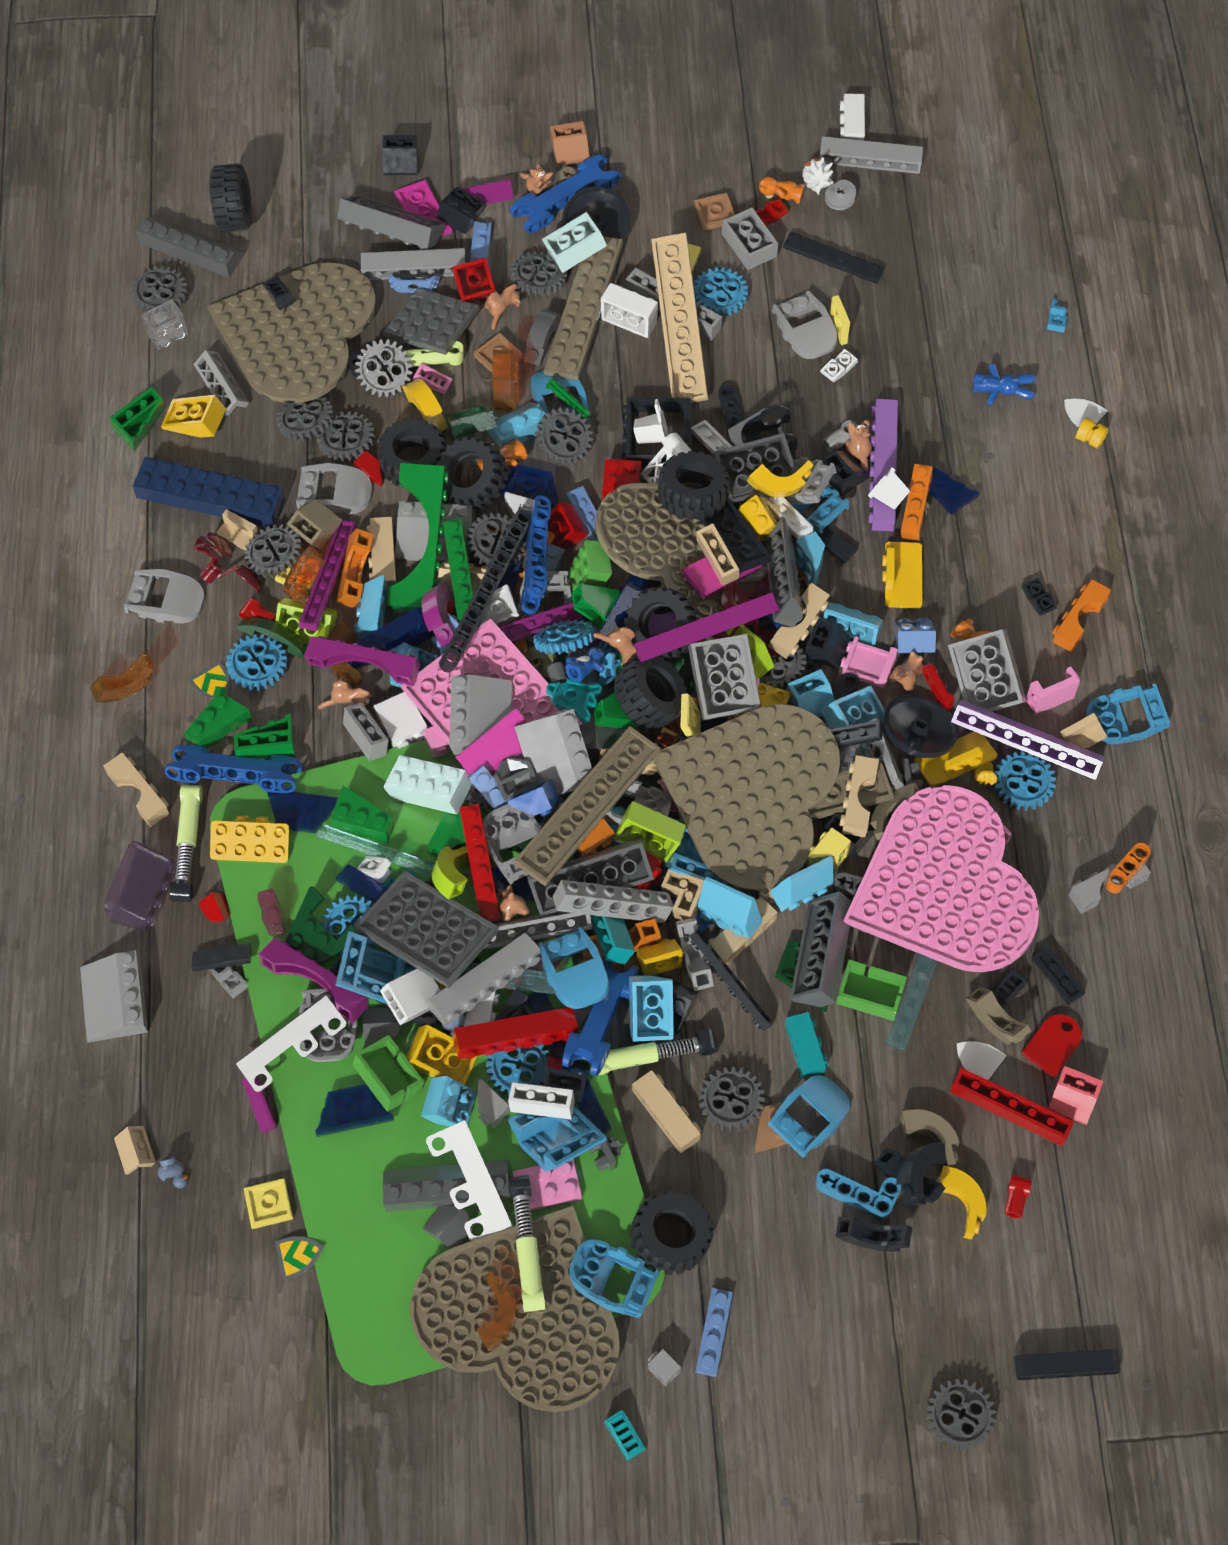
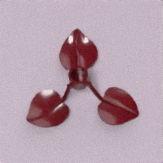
M208 532L206 537L200 536L196 540L194 551L204 553L212 558L200 573L201 578L205 582L211 584L217 577L221 579L222 576L236 570V573L244 581L253 586L259 593L261 592L258 576L244 565L240 567L234 566L221 573L220 570L222 568L217 561L222 559L223 552L228 556L233 552L231 545L225 539L212 532Z
M734 581L727 586L721 597V605L724 610L751 601L748 594L739 588ZM758 619L743 624L751 625L754 623V634L765 643L769 655H778L777 652L768 647L776 634L774 630L763 628L758 634ZM740 626L735 627L729 635L724 631L705 638V641L732 637Z

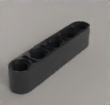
M1116 1349L1026 1354L1014 1357L1017 1380L1101 1376L1121 1373L1118 1350Z

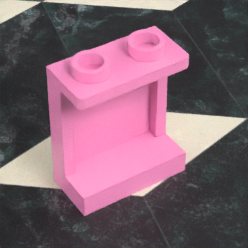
M855 636L853 642L849 641L846 652H849L848 656H844L840 665L843 668L842 675L853 673L858 676L859 681L885 689L897 657L898 649L891 647L888 652L858 642L859 637Z
M1070 666L1066 669L1063 681L1045 689L1041 687L1038 680L1032 682L1026 696V703L1034 716L1074 699L1080 683L1079 674Z

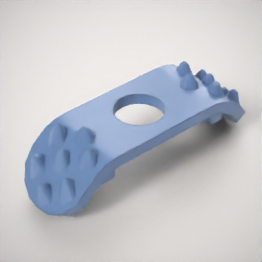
M389 275L388 281L391 284V288L397 292L414 293L417 288H410L409 285L411 284L432 292L437 288L440 278L434 275L432 278H426L425 280H401L393 275Z

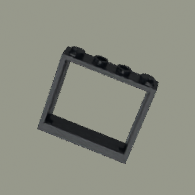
M627 397V405H623V415H627V419H623V430H626V434H623V445H626V450H622V460L641 461V468H646L656 456L631 455L632 412H656V399L659 400L663 412L684 413L683 441L691 449V398ZM667 455L662 457L661 464L667 460Z

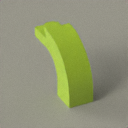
M448 846L442 849L432 870V881L435 887L448 900L461 895L468 880L457 870L465 866L469 859L466 846L454 851Z

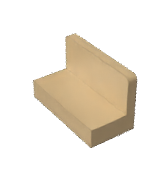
M226 509L222 514L224 523L216 533L218 536L246 551V545L251 544L249 539H255L254 534H258L257 526Z
M1094 713L1060 731L1065 741L1084 749L1107 738Z
M144 1126L126 1127L114 1138L125 1174H131L138 1167H151L156 1163Z

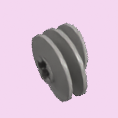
M842 179L830 185L825 193L826 204L835 210L850 208L856 198L855 186L852 182Z

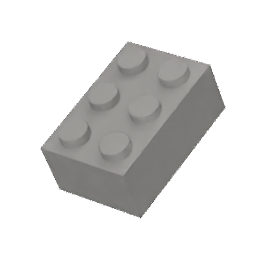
M753 208L722 221L723 237L747 270L777 257L778 242Z

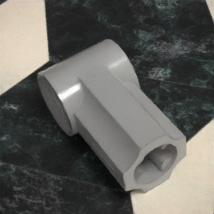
M845 421L840 429L823 439V443L829 452L839 449L845 445L846 441L851 440L847 427L850 423L857 426L854 421Z

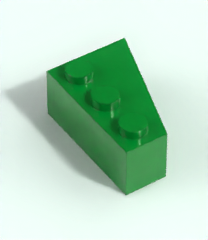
M150 387L109 417L111 428L134 452L163 412V398L153 387Z
M219 691L184 732L187 743L189 745L203 746L208 750L220 742L227 734L234 733L244 723L251 722L250 710Z
M291 713L274 722V720H271L265 726L259 728L255 726L234 734V751L236 756L266 760L271 755L295 757L294 727Z
M342 786L330 818L332 828L388 843L394 828L392 816L347 787Z

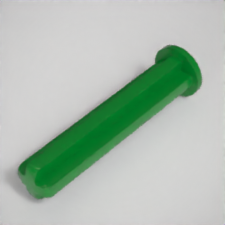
M555 377L551 378L545 388L552 390L571 409H575L577 414L581 413L582 419H587L591 415L590 411L556 381Z

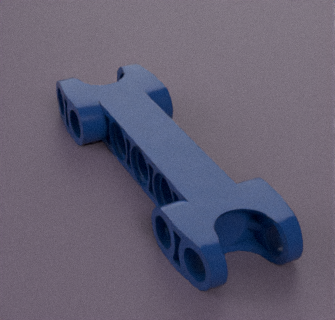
M598 154L582 162L578 167L576 175L538 197L534 193L521 197L511 206L509 212L513 217L529 216L530 218L523 228L529 234L537 232L553 222V214L565 208V205L574 194L589 187L612 189L619 183L622 174L618 170L602 171L608 160L603 154Z
M545 496L535 497L532 513H530L532 517L531 522L525 532L527 546L521 608L527 614H535L538 611L540 598L544 596L547 585L546 550L551 502ZM538 501H542L546 505H541ZM530 604L534 609H530L526 605Z
M177 745L172 751V757L176 761L167 764L165 774L168 778L180 782L196 783L200 778L259 784L260 788L267 792L291 793L295 790L297 782L290 775L301 773L303 765L299 759L284 755H271L266 760L209 753L203 746ZM177 751L183 752L185 756L178 755ZM290 764L296 765L298 769L292 768ZM169 769H175L178 773H172ZM289 782L292 786H286L283 783Z
M604 958L603 963L610 984L609 992L604 999L594 1003L581 1035L574 1032L570 1033L565 1046L562 1066L569 1068L574 1061L584 1059L591 1064L590 1074L594 1076L599 1075L606 1063L611 1048L610 1043L604 1042L605 1036L621 998L629 999V976H638L639 966L633 965L629 971L618 973L612 969V962Z

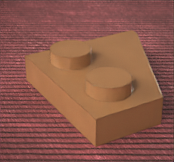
M781 1102L765 1106L764 1111H761L755 1153L788 1144L767 1125L780 1107Z

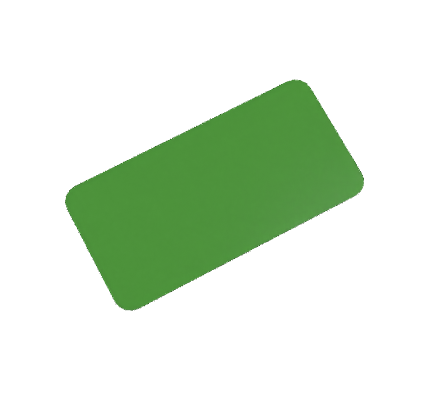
M422 740L401 748L388 749L386 756L369 761L366 756H361L301 773L291 774L290 776L294 777L297 782L295 790L291 793L267 792L262 790L259 784H253L227 793L215 805L210 816V833L213 821H232L237 819V816H248V819L255 820L256 817L260 816L268 817V820H273V823H286L289 825V858L285 863L217 860L237 945L251 944L252 946L251 963L242 964L261 1044L300 1015V1005H303L304 1000L302 990L324 989L318 983L305 977L290 974L276 975L261 965L259 953L274 938L285 942L310 886L315 887L326 898L313 912V915L320 922H325L326 920L322 917V914L328 915L329 912L326 908L333 909L332 902L338 905L339 898L346 901V897L349 895L351 900H353L354 896L357 895L359 901L362 897L366 898V903L372 901L373 905L378 901V899L370 895L369 891L372 886L377 885L355 871L366 856L387 858L391 862L388 867L391 873L381 886L390 878L397 880L404 871H414L416 878L423 882L432 879V870L437 856L429 853L427 845L445 812L391 799L384 789V785L399 755L464 769L455 758L457 755H454L452 750L444 756L433 758L426 741ZM289 782L283 783L286 786H292ZM342 786L347 787L392 816L394 828L388 843L332 828L330 818ZM464 801L461 807L470 806L469 801ZM484 807L480 808L482 821L492 812L491 808H488L486 812H484ZM508 849L499 852L503 862L519 855ZM488 850L497 903L500 904L501 900L498 890H506L510 883L500 871ZM468 859L465 866L457 869L468 880L462 894L452 899L479 915ZM528 876L513 881V884L510 886H512L514 894L523 897L530 910L529 914L525 916L539 914ZM350 910L347 912L346 917H352L355 911ZM499 911V913H500V918H501V921H502V913H501V911ZM516 914V915H514V916L512 917V919L520 918V917H525V916H522V915H520V914ZM337 926L334 933L341 932L342 926ZM564 934L533 941L538 946L540 942L543 944L564 936ZM380 945L378 947L371 946V948L398 957ZM507 945L483 949L478 954L480 962H484ZM335 955L333 959L324 963L321 967L325 970H330L340 958ZM542 956L535 966H530L523 972L532 980L531 984L519 986L507 984L502 989L496 990L497 994H500L499 1004L494 1007L496 1017L515 989H518L530 998L526 1004L534 1014L568 1008L558 999L553 987L549 986L542 965ZM571 956L552 963L556 973L574 966ZM367 997L369 1006L367 1009L387 1008L374 999ZM362 1013L357 1019L354 1050L348 1057L338 1061L314 1062L306 1057H301L292 1045L269 1062L267 1069L272 1077L271 1086L309 1239L315 1240L324 1246L314 1264L336 1355L343 1370L354 1380L374 1386L391 1384L446 1368L435 1361L420 1345L414 1333L410 1317V1301L419 1275L434 1258L449 1250L423 1230V1227L439 1207L386 1212L383 1204V1171L459 1163L453 1150L439 1156H433L426 1143L427 1137L449 1128L448 1126L435 1124L421 1116L431 1078L433 1077L417 1071L424 1080L421 1092L407 1101L403 1100L402 1104L387 1112L353 1067L355 1054L365 1049ZM333 1018L329 1021L328 1027L331 1030H336L341 1022L338 1018ZM344 1018V1020L346 1021V1026L341 1030L349 1029L348 1020L346 1018ZM411 1020L400 1025L401 1030L394 1041L399 1047L398 1053L402 1052L405 1057L419 1027H421ZM439 1021L434 1028L443 1032L442 1023ZM586 1021L580 1030L578 1029L577 1034L581 1035L583 1028L586 1024ZM319 1024L310 1032H322L326 1030L321 1024ZM561 1040L549 1045L544 1044L542 1051H549L545 1058H549V1055L563 1058L567 1041ZM515 1051L507 1052L510 1057L518 1055ZM486 1055L477 1056L465 1086L477 1091L468 1128L483 1162L507 1160L508 1176L510 1178L513 1177L512 1171L539 1165L521 1148L508 1122L509 1118L518 1113H509L494 1129L489 1125L487 1127L484 1126L478 1119L480 1117L478 1114V1081L480 1079L509 1105L508 1092L505 1091L501 1095L500 1087L494 1089L496 1082L489 1083V1078L492 1075H486V1071L491 1069L486 1067V1062L490 1060L487 1059ZM534 1057L526 1059L530 1064L537 1062ZM584 1059L576 1060V1061L588 1063V1061H587V1060H584ZM518 1064L516 1066V1069H520V1067H522V1064ZM588 1067L582 1102H575L574 1107L595 1127L601 1130L607 1138L613 1136L615 1141H622L623 1146L619 1148L621 1155L616 1157L614 1152H612L617 1168L612 1171L610 1168L598 1170L594 1159L603 1155L601 1149L594 1153H590L588 1150L579 1155L573 1161L582 1200L530 1211V1216L532 1217L530 1220L573 1206L586 1241L592 1239L607 1242L611 1247H622L627 1250L628 1254L637 1259L635 1254L637 1248H632L631 1241L633 1237L630 1236V1230L639 1207L645 1201L607 1073L593 1076L590 1074V1067ZM504 1069L501 1071V1074L509 1076L511 1072L508 1069ZM526 1075L520 1077L523 1082L531 1081L530 1077ZM436 1137L432 1141V1147L437 1151L444 1149V1139ZM511 1197L510 1201L502 1202L512 1224L510 1227L516 1226L517 1219L515 1218L514 1199H511ZM471 1204L462 1208L467 1212L469 1220L482 1215L477 1204ZM473 1223L471 1225L474 1236H480L483 1233L484 1227L482 1224ZM468 1238L465 1243L471 1242V1240ZM615 1263L603 1289L607 1300L616 1304H623L636 1272ZM649 1265L647 1268L653 1271L655 1267ZM664 1270L660 1271L646 1306L650 1305L660 1293L665 1278ZM611 1311L614 1318L625 1315Z

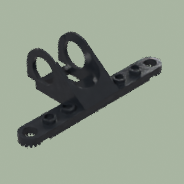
M723 385L718 390L720 407L732 447L767 438L760 437V431L777 429L778 434H782L781 424L790 423V411L783 405L768 406L743 420L735 388L731 385ZM726 391H729L732 394L730 396H724L722 392L724 393ZM768 413H783V416L777 421H762V418ZM784 433L785 438L790 440L788 444L789 450L797 449L798 441L796 435Z

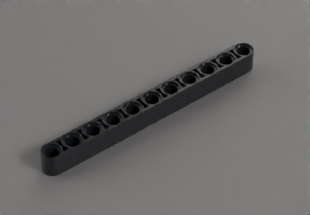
M518 510L513 517L439 661V667L444 672L454 671L531 522L532 517L527 510Z

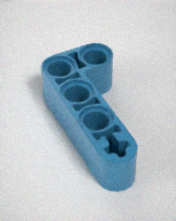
M829 1169L819 1171L815 1182L816 1188L820 1192L881 1220L889 1217L901 1190V1185H896V1178L885 1179L879 1192H876ZM825 1178L829 1179L826 1184L822 1183ZM845 1186L850 1192L842 1193L839 1187ZM893 1186L896 1192L889 1193L885 1187ZM865 1195L869 1201L861 1202L858 1196ZM884 1204L888 1210L880 1211L877 1205Z

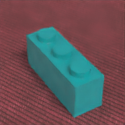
M590 915L605 960L625 964L634 954L635 949L624 920L622 918Z
M809 1012L786 1017L784 1025L801 1080L815 1075H824L826 1067H828L826 1055L821 1053L820 1036L816 1037L815 1030L817 1027L815 1019L810 1017Z

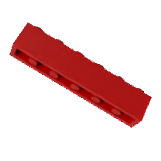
M479 804L460 807L479 916L491 923L501 921Z
M568 1007L454 1028L453 1042L458 1060L472 1059L480 1055L489 1056L496 1052H510L523 1047L531 1048L534 1045H549L556 1041H567L570 1033H577L579 1027L573 1008Z
M962 1067L950 1090V1093L1063 1147L1074 1124V1121Z

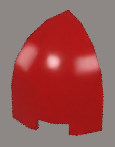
M212 892L198 902L205 917L212 922H223L230 917L224 893Z

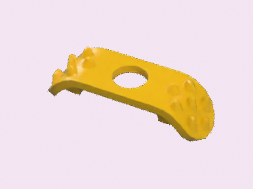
M991 762L974 769L975 779L980 784L984 782L985 785L988 783L993 785L997 782V775L993 772Z

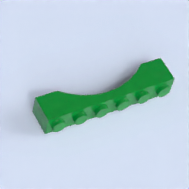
M461 519L443 522L457 617L458 622H460L474 594L464 529Z

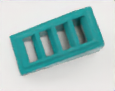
M623 1410L604 1421L606 1428L627 1462L646 1450ZM622 1419L623 1423L613 1428L612 1425ZM627 1427L628 1431L620 1436L617 1435L619 1431ZM632 1435L633 1438L622 1444V1440ZM634 1443L638 1445L631 1451H626V1448L633 1445Z

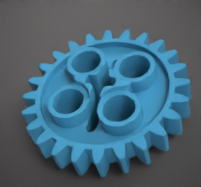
M715 267V271H712L709 268L708 273L703 271L702 276L698 275L697 280H694L695 301L716 314H721L723 318L725 313L731 316L732 311L738 313V308L743 309V304H746V299L748 298L746 280L742 281V275L737 277V271L732 274L731 269L725 271L724 267H722L721 271H719Z
M567 620L566 622L560 621L559 624L553 623L552 626L547 625L546 628H541V631L536 632L534 644L536 650L545 652V654L549 652L551 654L556 652L561 654L564 651L569 653V650L576 651V648L582 649L583 645H589L588 642H593L592 639L595 638L593 636L595 633L594 626L589 624L588 621L584 622V620L579 622L577 620L573 622Z
M255 634L252 639L246 635V641L240 638L239 645L233 644L235 650L229 649L230 655L226 656L228 674L231 680H235L237 686L241 684L243 689L249 686L250 691L254 687H257V690L260 691L261 686L267 689V684L274 686L273 681L280 682L279 675H285L284 670L287 669L286 663L288 662L286 651L283 650L282 644L278 645L277 640L272 641L270 637L265 639L264 634H261L260 638H257ZM247 651H251L256 661H253L251 654ZM259 663L261 664V668L266 672V674H264L261 671L258 665Z
M1024 751L1021 752L1020 756L1014 752L1013 758L1007 755L1006 760L1001 759L1000 765L997 764L996 771H994L997 775L994 791H1000L998 798L1004 796L1003 803L1009 801L1010 807L1014 804L1017 805V810L1021 806H1024L1025 811H1027L1028 806L1035 810L1036 804L1042 807L1043 802L1048 803L1049 797H1052L1056 787L1054 784L1056 778L1053 777L1055 772L1049 771L1051 764L1044 765L1045 759L1040 761L1038 756L1032 757L1030 753L1028 756H1025ZM1013 769H1019L1021 772H1015ZM1032 773H1037L1039 776H1034ZM1014 785L1017 789H1012L1009 786ZM1028 790H1034L1036 793H1030Z
M347 895L346 901L339 898L338 905L332 902L333 909L326 908L329 914H322L326 921L321 923L331 934L339 939L350 925L355 926L373 906L372 901L366 903L365 897H362L359 901L357 895L354 896L353 900H351L349 895ZM350 910H354V915L350 918H347V912H349ZM337 926H342L341 932L334 933ZM367 938L366 946L378 947L374 941ZM343 951L337 954L339 958L342 957Z
M540 1044L539 1046L534 1045L531 1048L514 1049L513 1051L518 1054L516 1057L508 1056L505 1051L487 1056V1059L490 1061L486 1062V1067L491 1069L486 1071V1075H492L489 1078V1083L496 1082L494 1089L500 1087L501 1095L505 1091L508 1092V1098L512 1082L537 1086L543 1085L548 1058L545 1057L549 1051H542L544 1044ZM534 1057L537 1062L530 1064L526 1059ZM518 1064H522V1067H520V1069H516V1066ZM508 1069L511 1075L504 1076L501 1074V1071ZM526 1075L530 1077L531 1081L523 1082L520 1077Z

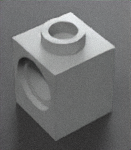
M664 1349L659 1353L657 1351L654 1352L648 1359V1370L665 1387L681 1372V1367Z

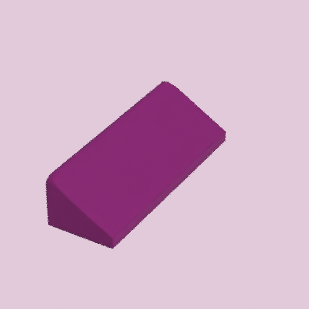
M510 179L461 188L467 193L478 197L485 204L514 199Z
M244 1076L242 1083L261 1132L266 1133L276 1129L277 1126L263 1090L255 1091ZM256 1076L254 1082L257 1086H261Z

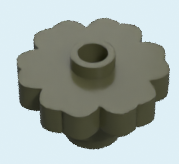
M531 646L525 654L526 659L544 679H547V668L551 664L558 662L557 653L551 654L549 652L545 654V652L536 650L534 646Z

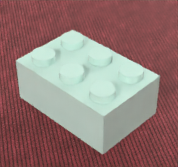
M587 212L542 239L549 254L562 273L607 246L601 232Z

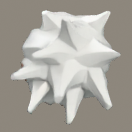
M823 157L807 162L802 175L807 188H811V190L819 195L823 188L833 184L834 182L831 180L833 170L830 169L833 163H825Z

